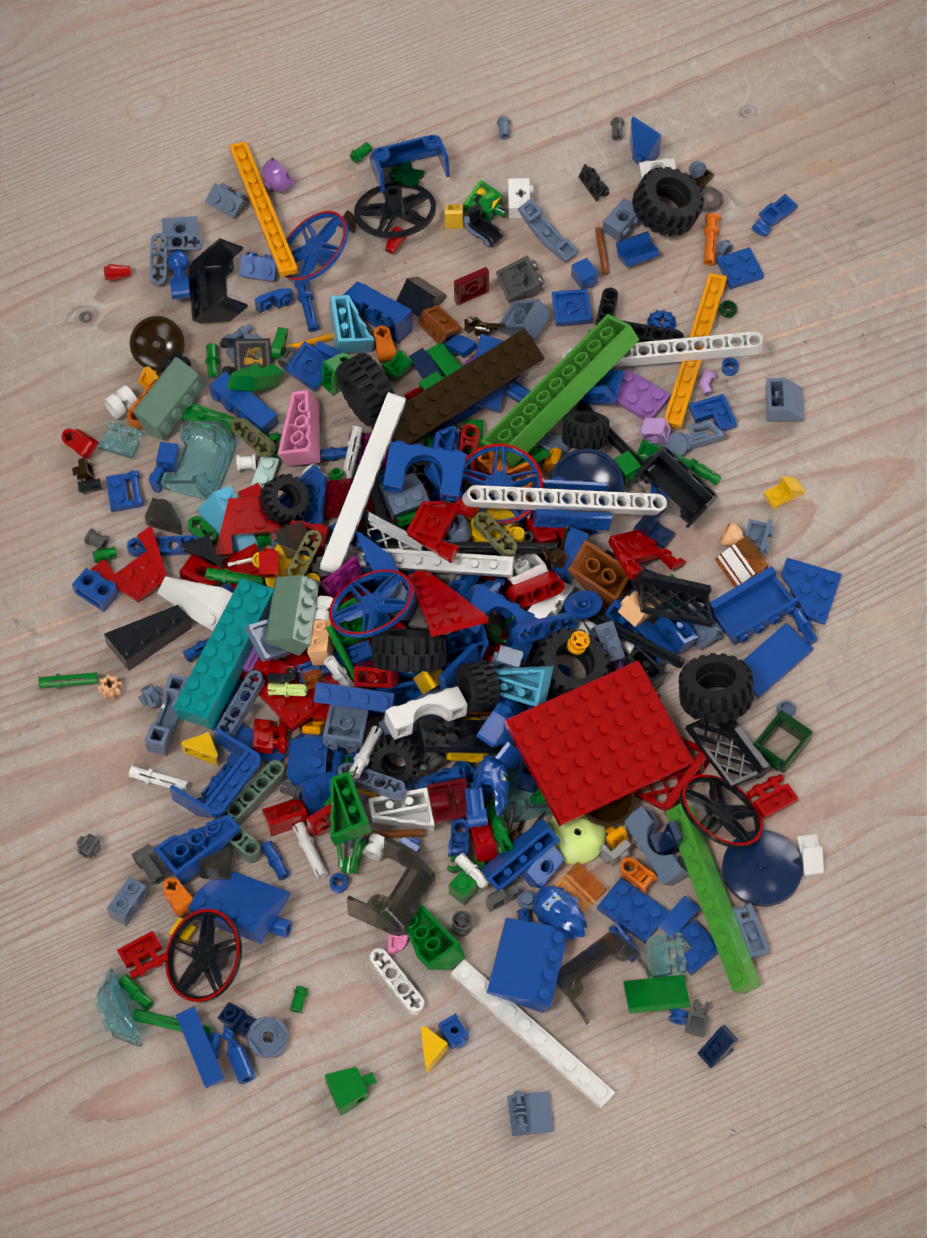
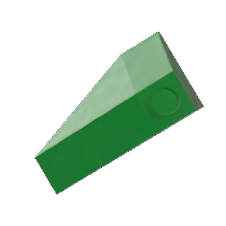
M416 898L399 909L415 954L428 970H450L466 958L460 943Z

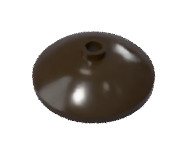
M151 316L143 319L134 327L129 345L131 354L142 367L149 366L155 371H163L160 363L177 352L183 355L185 341L181 329L175 322L166 317ZM154 341L159 342L158 348L153 347Z
M633 792L588 813L584 817L591 823L602 827L619 825L632 813L635 805V793Z

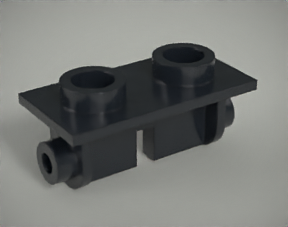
M584 164L578 177L597 202L600 196L606 197L609 195V188L603 181H600L601 178L594 168Z

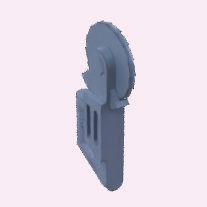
M709 419L689 425L690 435H686L681 431L679 434H669L668 443L660 445L661 447L666 446L674 453L683 456L686 451L690 452L691 449L725 438V435ZM709 428L715 435L709 436L705 431L694 432Z

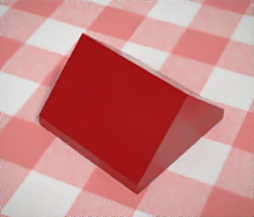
M291 799L262 809L271 837L293 830L292 827L299 822H304L305 826L307 825V811L301 800Z

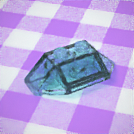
M110 968L96 994L98 1002H95L99 1014L103 1013L105 1016L102 1022L106 1032L110 1031L112 1037L141 1047L143 1046L114 971Z

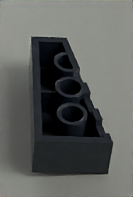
M179 605L104 633L108 647L129 671L190 630L191 625L189 617Z

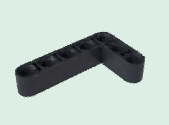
M609 287L603 290L595 326L606 316L605 314L613 317L616 316L618 291L615 288ZM623 321L631 325L636 335H642L637 336L639 338L638 342L684 338L683 333L676 329Z

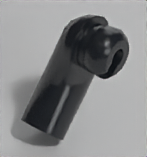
M288 668L286 674L269 673L267 680L271 683L292 682L297 678L296 669Z

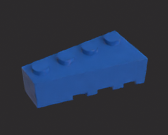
M357 281L343 294L350 296L360 317L374 327L382 325L388 327L392 340L399 344L413 330L411 309L368 287L366 284Z

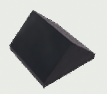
M418 276L406 279L396 302L412 310L413 314L420 318L423 310L440 305L447 295Z
M209 535L183 543L182 551L204 559L212 565L217 564L218 558Z

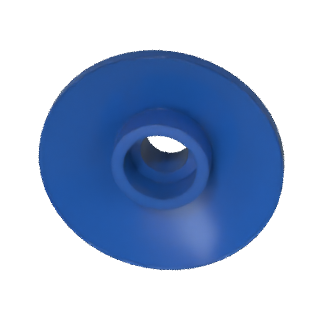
M588 590L575 592L568 596L564 602L566 613L574 615L577 619L590 618L596 615L603 605L602 598L597 593Z

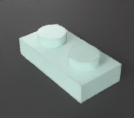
M261 456L251 485L259 483L261 488H263L264 484L275 478L280 463L279 459Z

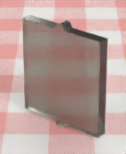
M298 521L274 531L273 535L287 559H290L295 555L304 535L308 531L303 522ZM308 536V538L310 539L308 545L306 546L305 544H303V547L310 548L311 544L314 542L311 536ZM302 550L299 552V555H304L307 551Z

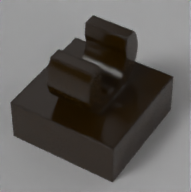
M85 457L78 459L79 466L72 468L73 476L77 475L78 480L95 479L93 464Z

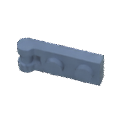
M747 903L744 907L732 908L751 959L770 954L752 904ZM747 914L749 916L745 919L742 918V915Z

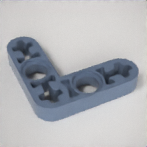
M154 234L151 237L150 280L152 284L162 286L166 282L167 251L197 252L203 247L202 237L198 234ZM157 238H161V241H164V243L160 244L161 251H157V244L154 243V241H157ZM180 238L182 240L181 246L174 247L172 240ZM184 238H187V242H193V239H197V242H200V244H197V247H193V244L187 243L188 247H185ZM161 255L164 258L163 263L155 264L153 261L154 257ZM157 269H160V276L163 277L160 279V282H156V279L153 278L157 275Z

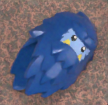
M490 754L489 756H483L484 759L478 763L471 787H482L484 804L489 798L495 797L496 817L498 818L503 814L508 802L507 795L510 782L507 781L509 770L504 763Z
M552 885L548 887L542 886L533 896V910L539 922L569 932L568 939L575 940V937H585L584 927L587 928V923L584 919V914L577 904L579 899L572 896L570 892L564 891V888Z

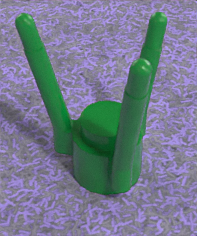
M361 836L355 840L352 857H345V860H343L341 844L337 845L338 867H342V873L357 874L363 855L362 851L366 846V840H364L357 856Z

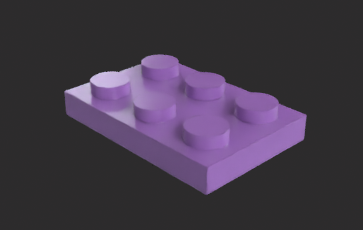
M625 367L616 404L642 420L645 418H655L670 400L671 394Z

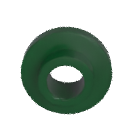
M725 300L719 306V313L726 318L733 317L737 313V306L733 301Z

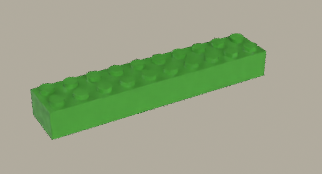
M607 314L481 440L483 446L508 444L528 453L639 341L631 325ZM498 451V458L502 460V451ZM506 451L507 465L513 468L522 457Z

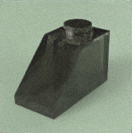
M152 498L145 515L146 525L182 535V523L171 503L165 499Z

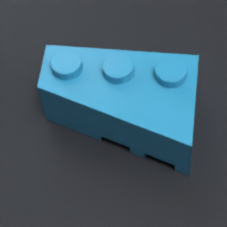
M331 296L328 309L334 347L345 353L372 352L374 338L368 333L367 326L359 317V312L350 296Z
M554 666L494 669L499 681L500 696L532 706H538L546 702Z

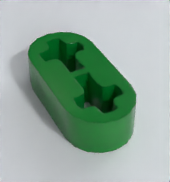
M277 328L271 358H282L288 337V328Z
M193 516L188 520V529L192 535L201 538L206 534L210 537L212 536L213 546L217 543L216 531L203 518ZM193 524H196V525L199 524V525H200V529H199L198 527H196V526L193 528Z

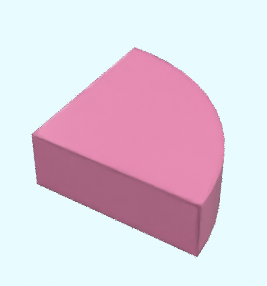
M389 934L387 953L394 955L401 952L408 943L409 935Z

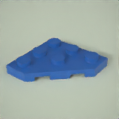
M313 464L299 479L300 482L304 481L306 483L304 487L309 489L307 494L311 495V499L308 500L310 507L307 508L308 511L302 517L295 521L302 520L311 524H323L327 478ZM284 492L278 499L283 506L290 508V497Z
M787 558L781 573L784 583L786 582L793 598L799 600L798 604L803 610L806 619L825 625L842 574Z

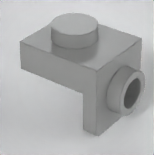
M626 839L612 851L604 844L600 846V858L612 867L631 854V844Z

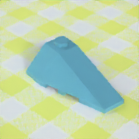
M231 485L213 492L198 508L201 518L216 531L218 538L228 499L237 498ZM254 534L231 536L232 551L234 553L254 543L258 546Z

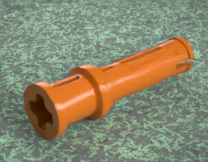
M717 213L705 215L706 227L704 228L706 242L703 263L707 266L715 264L716 238L720 233L718 224L721 221V216Z

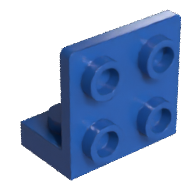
M609 370L580 401H585L587 404H615L624 372L622 370Z

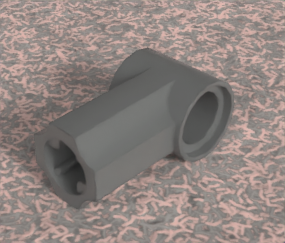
M150 844L131 854L137 866L143 869L153 885L160 884L168 877L166 871L157 860L158 857Z

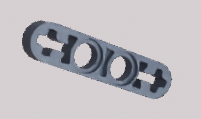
M253 670L247 674L217 725V728L222 731L224 728H229V732L225 733L231 737L236 735L265 684V677L259 671ZM253 678H255V679L258 678V679H259L258 682H256V681L253 682L252 680H253ZM249 692L250 698L247 701H242V695ZM240 709V715L232 718V712Z
M344 763L340 765L338 775L349 771L353 764ZM366 768L363 769L360 776H369L366 781L354 779L356 787L393 800H401L407 794L403 781ZM378 782H386L384 786L376 787Z

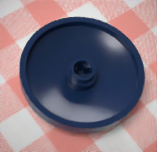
M578 449L564 455L553 467L549 478L551 480L559 476L564 478L565 481L608 483L607 492H624V479L619 466L609 455L596 449Z
M762 830L759 839L750 847L740 849L728 847L723 857L722 874L726 886L739 900L751 903L753 906L769 907L786 901L795 893L802 877V860L798 850L786 837L773 831ZM754 831L747 832L751 838L754 834ZM736 838V839H734V840L732 841V842L740 843V841H739L738 838Z

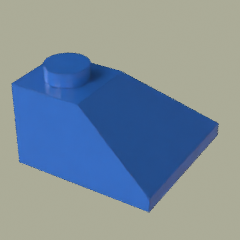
M633 116L630 129L632 160L637 165H639V162L655 161L660 155L661 134Z

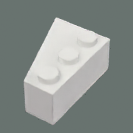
M564 582L565 588L560 594L533 604L527 612L534 613L538 619L561 614L564 609L565 600L574 593V587ZM555 621L550 625V630L555 624Z
M427 788L407 791L406 796L401 800H393L385 796L368 798L372 823L434 831L435 825Z

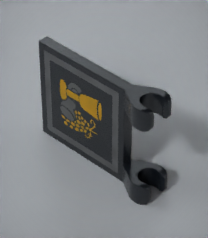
M270 338L221 339V348L234 347L235 367L224 366L222 374L226 372L231 376L232 372L254 364L259 365L261 368L272 364Z

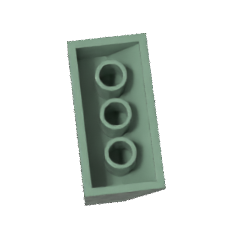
M175 357L133 412L147 435L164 440L181 419L184 410L192 405L206 386L198 373Z
M304 575L275 578L264 642L298 656L310 645L319 581Z

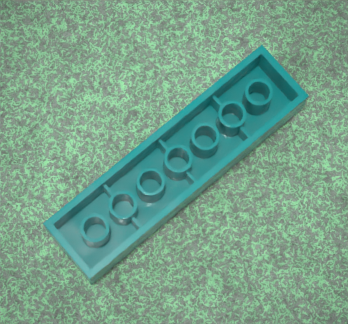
M240 579L173 706L179 719L213 730L243 672L242 667L254 646L245 628L248 625L269 618L273 588L246 579Z

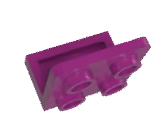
M353 556L346 560L334 573H330L319 583L320 588L330 597L334 598L346 584L363 575L358 558Z

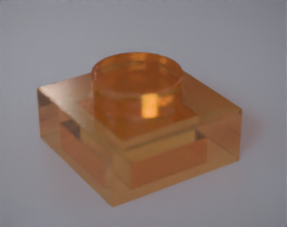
M313 669L301 674L303 682L308 689L315 688L316 682H325L321 669Z

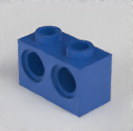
M85 568L72 583L75 594L103 612L118 597L116 585L110 580L106 581L95 570L91 571Z

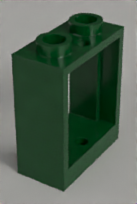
M780 710L754 742V745L773 769L785 773L811 741L813 731ZM778 727L801 741L785 761L763 747Z

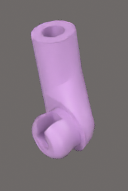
M704 371L699 380L704 396H710L713 393L709 383L716 378L714 371Z

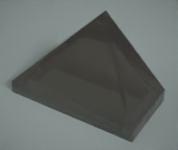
M230 845L198 860L200 877L202 879H230L236 863L234 846Z

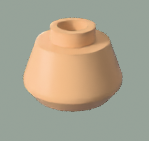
M735 522L729 523L720 537L721 544L733 547L732 545L734 544L739 546L744 538L742 535L743 531Z

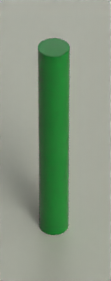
M333 625L326 627V630L351 680H354V667Z

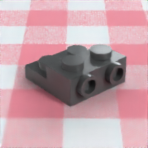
M528 255L496 271L509 303L525 295L529 298L544 290L542 285L545 284V281L541 274H537L539 267L536 261L531 260Z

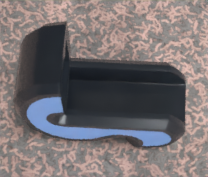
M474 204L463 214L464 225L473 236L481 238L485 246L493 247L503 238V233L500 228L482 216V206Z

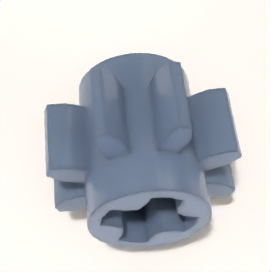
M149 684L140 690L142 695L138 696L142 705H148L149 708H152L162 702L160 697L164 694L160 687H154L153 684Z

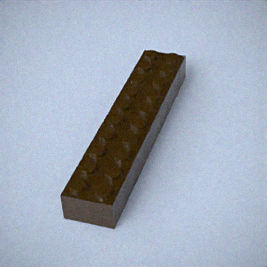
M525 328L405 402L391 442L403 441L409 445L417 443L489 396L538 367L545 357ZM375 421L374 424L372 425V427H371L372 429H374V426H375V424H376V421Z

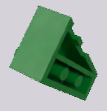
M350 771L332 777L330 783V839L334 846L370 833L372 829Z

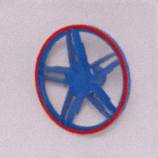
M334 211L316 213L302 221L286 239L289 248L301 231L303 232L306 244L291 251L295 263L302 260L303 262L299 277L287 275L285 277L288 280L296 283L313 280L326 272L336 262L345 248L349 232L346 220L339 213ZM332 218L318 234L311 226L317 220ZM341 223L343 237L340 246L327 244ZM306 227H307V229H308L310 235L312 236V237H310V238H309V236H308V234H307V232H306V229H305ZM316 262L322 266L321 269L310 275L311 271L315 268Z
M490 444L478 448L466 457L464 472L485 479V481L463 474V479L473 485L522 487L537 480V488H543L542 474L536 461L527 452L516 446ZM495 451L492 475L466 469L480 455ZM498 451H502V471H497ZM506 451L522 457L530 464L533 470L507 476ZM535 474L534 476H530V477H527V478H524V479H521V480H518V481L513 482V479H517V478H521V477H526L527 475ZM460 491L459 500H463L462 491ZM488 494L490 499L495 501L494 495ZM480 508L479 512L487 511L489 508ZM508 509L515 515L514 517L495 521L500 526L513 524L524 519L533 510L520 509L522 513L519 514L516 509Z
M376 570L363 574L350 581L336 594L329 608L330 622L338 633L347 637L363 638L379 634L398 623L409 611L414 600V587L410 579L399 571ZM388 577L373 594L360 585L371 579ZM400 581L408 588L407 600L389 598L396 590V586ZM357 586L361 589L365 596L361 597L355 587ZM351 591L359 603L337 612L339 603ZM396 611H401L395 618H393L390 621L388 613H395ZM363 616L362 632L348 631L338 624Z

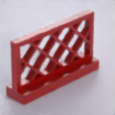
M683 737L681 738L688 751L694 749L699 752L695 757H692L695 763L689 766L685 772H676L655 782H663L665 789L653 791L652 785H649L651 790L649 793L634 792L635 797L664 811L665 815L666 811L681 803L680 792L685 782L695 775L703 774L710 764L697 744ZM677 779L676 786L666 787L665 781ZM695 784L691 785L688 789L692 790ZM666 793L667 799L663 804L655 800V796Z

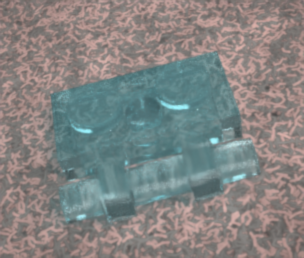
M109 422L107 429L112 430V432L104 430L98 444V449L133 459L140 445L139 440L135 438L143 439L144 432L139 431L136 427L129 428L123 426L119 422Z
M674 933L673 941H669L667 934L647 938L651 977L673 975L672 967L677 966L679 974L686 973L687 958L684 957L683 948H685V941L682 940V933ZM670 950H676V958H671Z

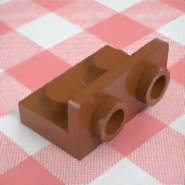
M439 305L423 310L418 321V325L437 343L442 342L444 344L448 337L459 334L462 329Z

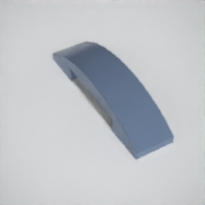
M532 198L518 208L520 215L531 231L554 255L566 262L578 253L579 250L568 238L564 239L542 215L543 210Z

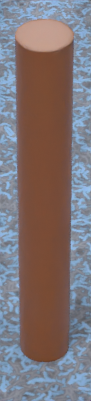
M597 227L595 232L602 275H608L609 268L602 227Z
M425 829L372 830V832L365 834V838H369L371 833L379 834L384 838L425 837Z

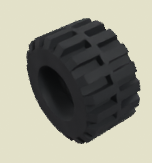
M577 411L563 417L562 441L568 447L574 449H600L608 444L609 419L605 415L592 411Z
M281 474L268 481L261 488L260 493L262 494L258 497V500H261L259 507L263 508L261 512L263 515H267L269 521L273 519L275 524L279 522L280 525L290 524L291 520L299 519L308 511L307 508L310 507L308 500L311 499V495L307 494L309 489L304 487L306 483L304 481L300 482L298 476L293 478V474ZM279 490L285 492L290 497V508L280 503L278 499Z
M480 660L462 664L457 668L455 687L458 686L468 704L467 711L469 713L497 706L500 697V686L496 672L488 661Z
M386 734L378 741L371 752L372 754L369 759L371 763L369 765L370 768H374L373 771L401 780L404 784L406 782L409 783L421 767L423 754L420 753L422 749L417 747L418 742L416 740L412 741V737L409 735L394 740L392 735ZM387 753L400 755L404 759L405 765H394L388 759Z

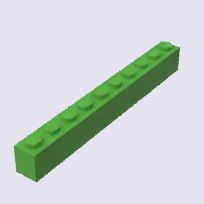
M680 803L666 811L669 822H677L683 836L678 847L732 990L746 994L761 986L759 977L705 836L690 822ZM688 805L692 815L699 822L694 807Z

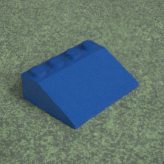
M224 868L197 891L188 909L191 913L201 909L221 911L234 921L241 937L262 944L291 893ZM214 916L215 927L233 933L224 920Z
M506 918L486 993L541 1013L551 1007L569 932L551 925Z

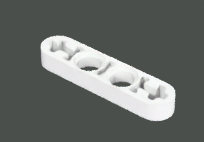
M377 948L373 950L370 954V963L410 1014L418 1015L424 1010V1000L384 949ZM375 956H383V963L385 964L384 967L379 960L375 961ZM393 969L397 972V975L394 978H388L385 975L387 970ZM400 985H407L409 987V991L405 994L399 993L397 989ZM411 995L415 1003L419 1002V1008L411 1007L412 1002L409 999Z

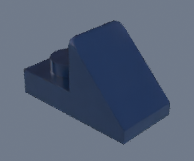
M644 515L633 528V531L639 530L656 541V545L662 549H665L675 537L673 531L660 524L659 515Z
M672 821L668 822L663 832L651 834L650 839L656 852L666 856L676 852L683 836L677 822Z
M722 1025L699 1050L698 1055L710 1068H713L734 1051L732 1047L738 1039L726 1025Z

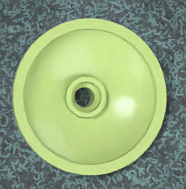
M553 816L548 824L560 839L554 847L565 858L562 861L570 865L589 863L600 854V846L605 844V827L591 823L584 816L559 827ZM574 830H580L581 835H575Z

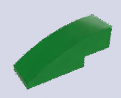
M254 364L232 372L226 387L230 390L261 391L279 386L284 372L275 364L263 368Z

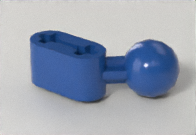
M180 250L171 252L167 258V265L174 272V277H170L172 300L190 298L189 276H185L190 260L188 255Z

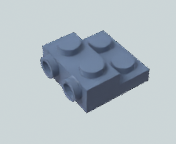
M268 619L248 625L245 628L262 662L272 659L276 661L292 654L289 651L264 642Z
M330 704L323 733V745L332 750L338 747L346 748L349 752L361 750L364 744L369 710Z

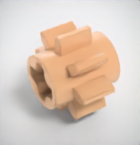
M107 675L104 679H100L102 686H99L98 690L100 693L103 692L104 699L108 697L114 700V697L121 695L120 688L123 686L122 682H118L117 676L111 677Z

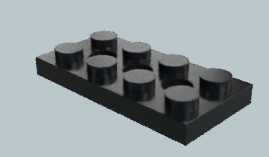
M418 719L417 729L422 749L425 753H499L501 745L491 747L476 737L486 720L454 719L447 721L446 719Z

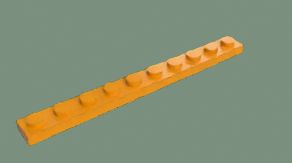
M247 142L229 145L231 155L280 277L298 273V268Z
M709 273L689 338L710 336L727 282V276ZM698 346L695 349L702 350L703 347ZM703 359L682 361L664 417L672 428L682 429Z

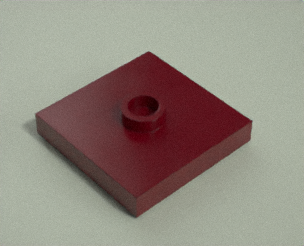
M487 267L454 280V301L456 305L463 304L489 292V270Z

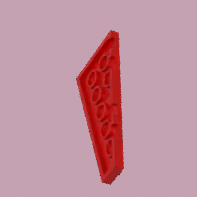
M416 571L408 575L431 637L488 623L486 614L429 571Z

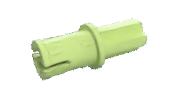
M286 682L285 684L269 683L268 689H271V691H268L269 695H285V697L290 695L306 696L308 691L305 684H290V682Z

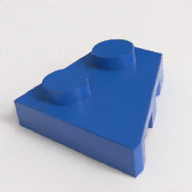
M335 770L299 783L303 804L308 817L321 810L323 803L330 798L331 778L338 775V772Z

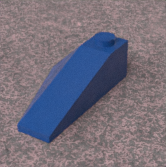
M228 814L207 822L203 827L191 828L182 835L170 836L155 847L154 850L173 877L177 878L184 885L196 876L241 828Z

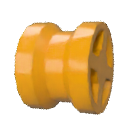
M583 631L574 632L567 642L568 650L574 655L582 654L590 643L589 636Z

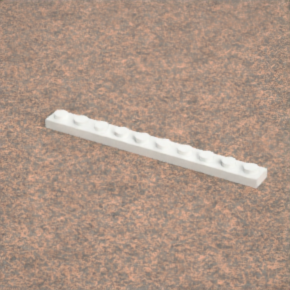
M350 546L344 562L355 556L358 558L360 567L371 568L370 565L366 566L362 556L365 555L363 549L359 550L357 546ZM382 548L392 556L398 570L409 571L414 569L416 571L427 570L437 573L511 578L513 575L514 557L457 553L453 562L449 563L432 551Z
M465 959L450 973V976L600 1109L615 1096V1091L515 1003L487 994L489 981Z

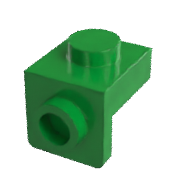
M399 350L388 364L383 363L381 367L389 378L402 379L414 362L403 350Z

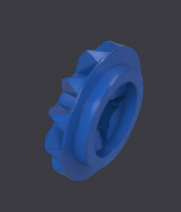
M656 309L647 318V325L675 329L676 318L671 312H666L665 309L662 311ZM661 318L664 319L662 326L659 324Z

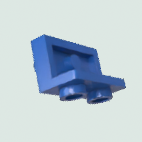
M648 231L616 242L618 258L626 267L634 266L637 263L659 256L658 249L651 242Z
M247 252V255L242 254L239 276L275 281L277 268L272 255L265 254L263 258L258 257V253Z

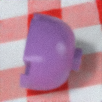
M273 157L264 164L262 177L265 181L263 184L269 191L273 189L276 192L282 193L296 184L293 178L289 177L288 172Z

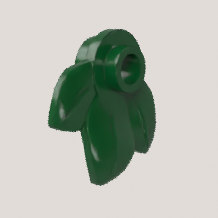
M406 162L392 168L389 178L393 182H400L406 186H416L419 184L418 180L423 177L424 170L413 169L411 162Z

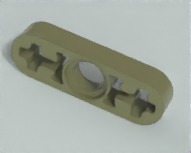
M235 418L232 421L231 429L233 433L262 457L274 454V442L246 418ZM252 432L256 434L255 442H252L250 439Z
M477 513L473 522L475 529L501 556L513 557L516 554L517 543L488 513ZM479 520H481V521L486 520V524L483 523V522L480 524V523H479ZM496 531L500 534V537L497 539L492 538L490 533ZM505 546H506V547H510V546L512 547L511 550H510V549L505 550Z
M310 530L304 535L286 570V576L293 575L291 569H296L298 565L294 563L295 560L297 563L305 565L304 568L301 566L298 570L300 575H305L322 541V536L317 530ZM316 535L315 539L317 542H313L310 548L303 547V544L307 546L310 541L308 536ZM300 551L308 552L309 559L307 561L300 560Z

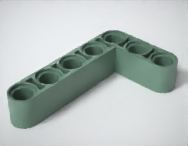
M278 760L269 762L239 793L230 807L220 817L229 814L240 826L284 781L285 771L282 762ZM275 770L280 771L278 774H272ZM260 784H266V785H267V786L264 787V788H259V787H258ZM246 798H253L250 802L245 801ZM235 811L240 812V814L236 816L231 815ZM241 828L233 837H240L241 840L236 842L231 839L226 845L246 862L255 863L261 858L259 843ZM249 849L256 850L254 853H247Z

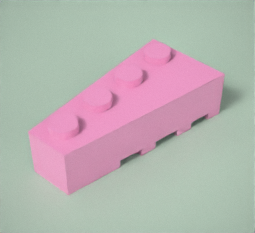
M309 390L292 392L277 454L288 466L320 462L319 401Z

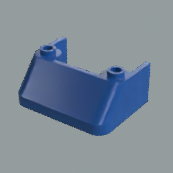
M432 134L376 148L369 159L381 193L384 194L385 190L381 168L434 155L438 156L446 177H450L448 154L441 138Z
M217 727L214 729L216 744L231 752L227 758V764L232 769L209 799L206 797L195 799L174 785L170 786L172 800L200 817L222 816L261 765L260 755L256 751Z

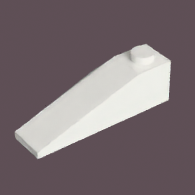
M515 554L513 556L512 578L507 577V579L512 584H518L548 572L545 563L536 554Z
M168 576L164 578L157 592L174 606L179 605L188 616L212 631L233 594L223 587Z

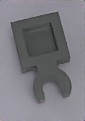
M513 885L506 891L492 892L486 898L487 909L489 912H492L506 905L507 901L516 899L519 896L520 890L517 885Z
M695 999L693 1004L695 1012L689 1011L684 1033L705 1037L709 1016L704 1014L709 1009V1002L706 1001L705 1007L700 1008L698 1007V999Z

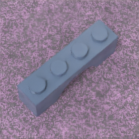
M170 673L164 688L159 715L155 723L151 724L145 739L147 751L166 756L179 721L173 706L188 679L187 677Z
M641 806L630 814L625 820L626 829L630 835L635 837L639 850L645 853L649 866L655 869L658 881L661 884L673 886L689 873L681 856L674 854L665 856L656 852L650 835L656 833L660 823L649 807Z

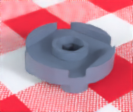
M258 1018L250 1025L246 1033L249 1048L254 1054L262 1058L278 1056L287 1046L288 1030L285 1024L277 1018ZM264 1032H266L267 1034L270 1032L272 1033V1036L270 1037L272 1041L270 1043L268 1041H263Z

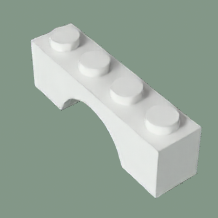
M458 686L447 688L442 692L429 694L424 698L411 700L406 704L393 706L385 710L384 722L395 740L412 734L414 722L423 715L434 714L443 717L447 721L466 716L468 704Z

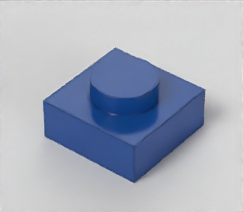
M156 466L149 476V483L154 492L160 493L167 479L163 467Z

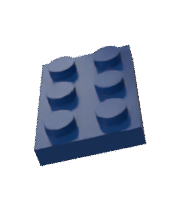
M621 877L597 906L599 912L613 922H619L624 930L644 944L647 943L658 929L659 924L669 913L667 909Z

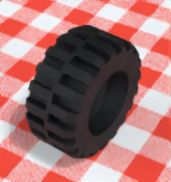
M663 167L651 169L643 176L634 191L632 204L634 212L637 213L638 220L642 221L646 228L649 227L652 229V232H658L662 236L682 235L692 228L702 212L704 198L703 194H700L702 191L696 185V181L691 179L687 173H682L677 168L674 170L671 167H665L664 169ZM658 195L669 198L678 208L665 204Z
M358 353L339 364L336 368V380L348 406L366 426H372L378 419L388 392L395 394L387 376L377 362L367 353Z
M387 629L372 636V664L377 669L394 672H426L442 669L446 664L447 638L445 634L431 637L428 629Z
M565 628L558 629L557 632L550 633L539 646L534 655L532 667L554 666L548 695L552 697L551 699L609 674L610 661L606 659L608 656L607 651L602 649V643L600 641L597 642L592 634L588 635L590 643L580 655L572 654L567 648L569 638L576 632L575 628H568L567 631ZM570 655L578 659L584 666L586 677L575 679L563 674L556 664L555 656Z
M710 653L707 656L705 654L700 655L698 659L694 658L687 663L679 674L680 705L695 720L700 719V722H711V724H717V722H722V724L728 723L729 720L734 721L739 716L742 717L752 706L754 699L753 674L745 662L741 659L737 660V657L733 655L727 656L725 653H721V655L716 653ZM711 687H723L724 689L711 690V689H707V688H711Z

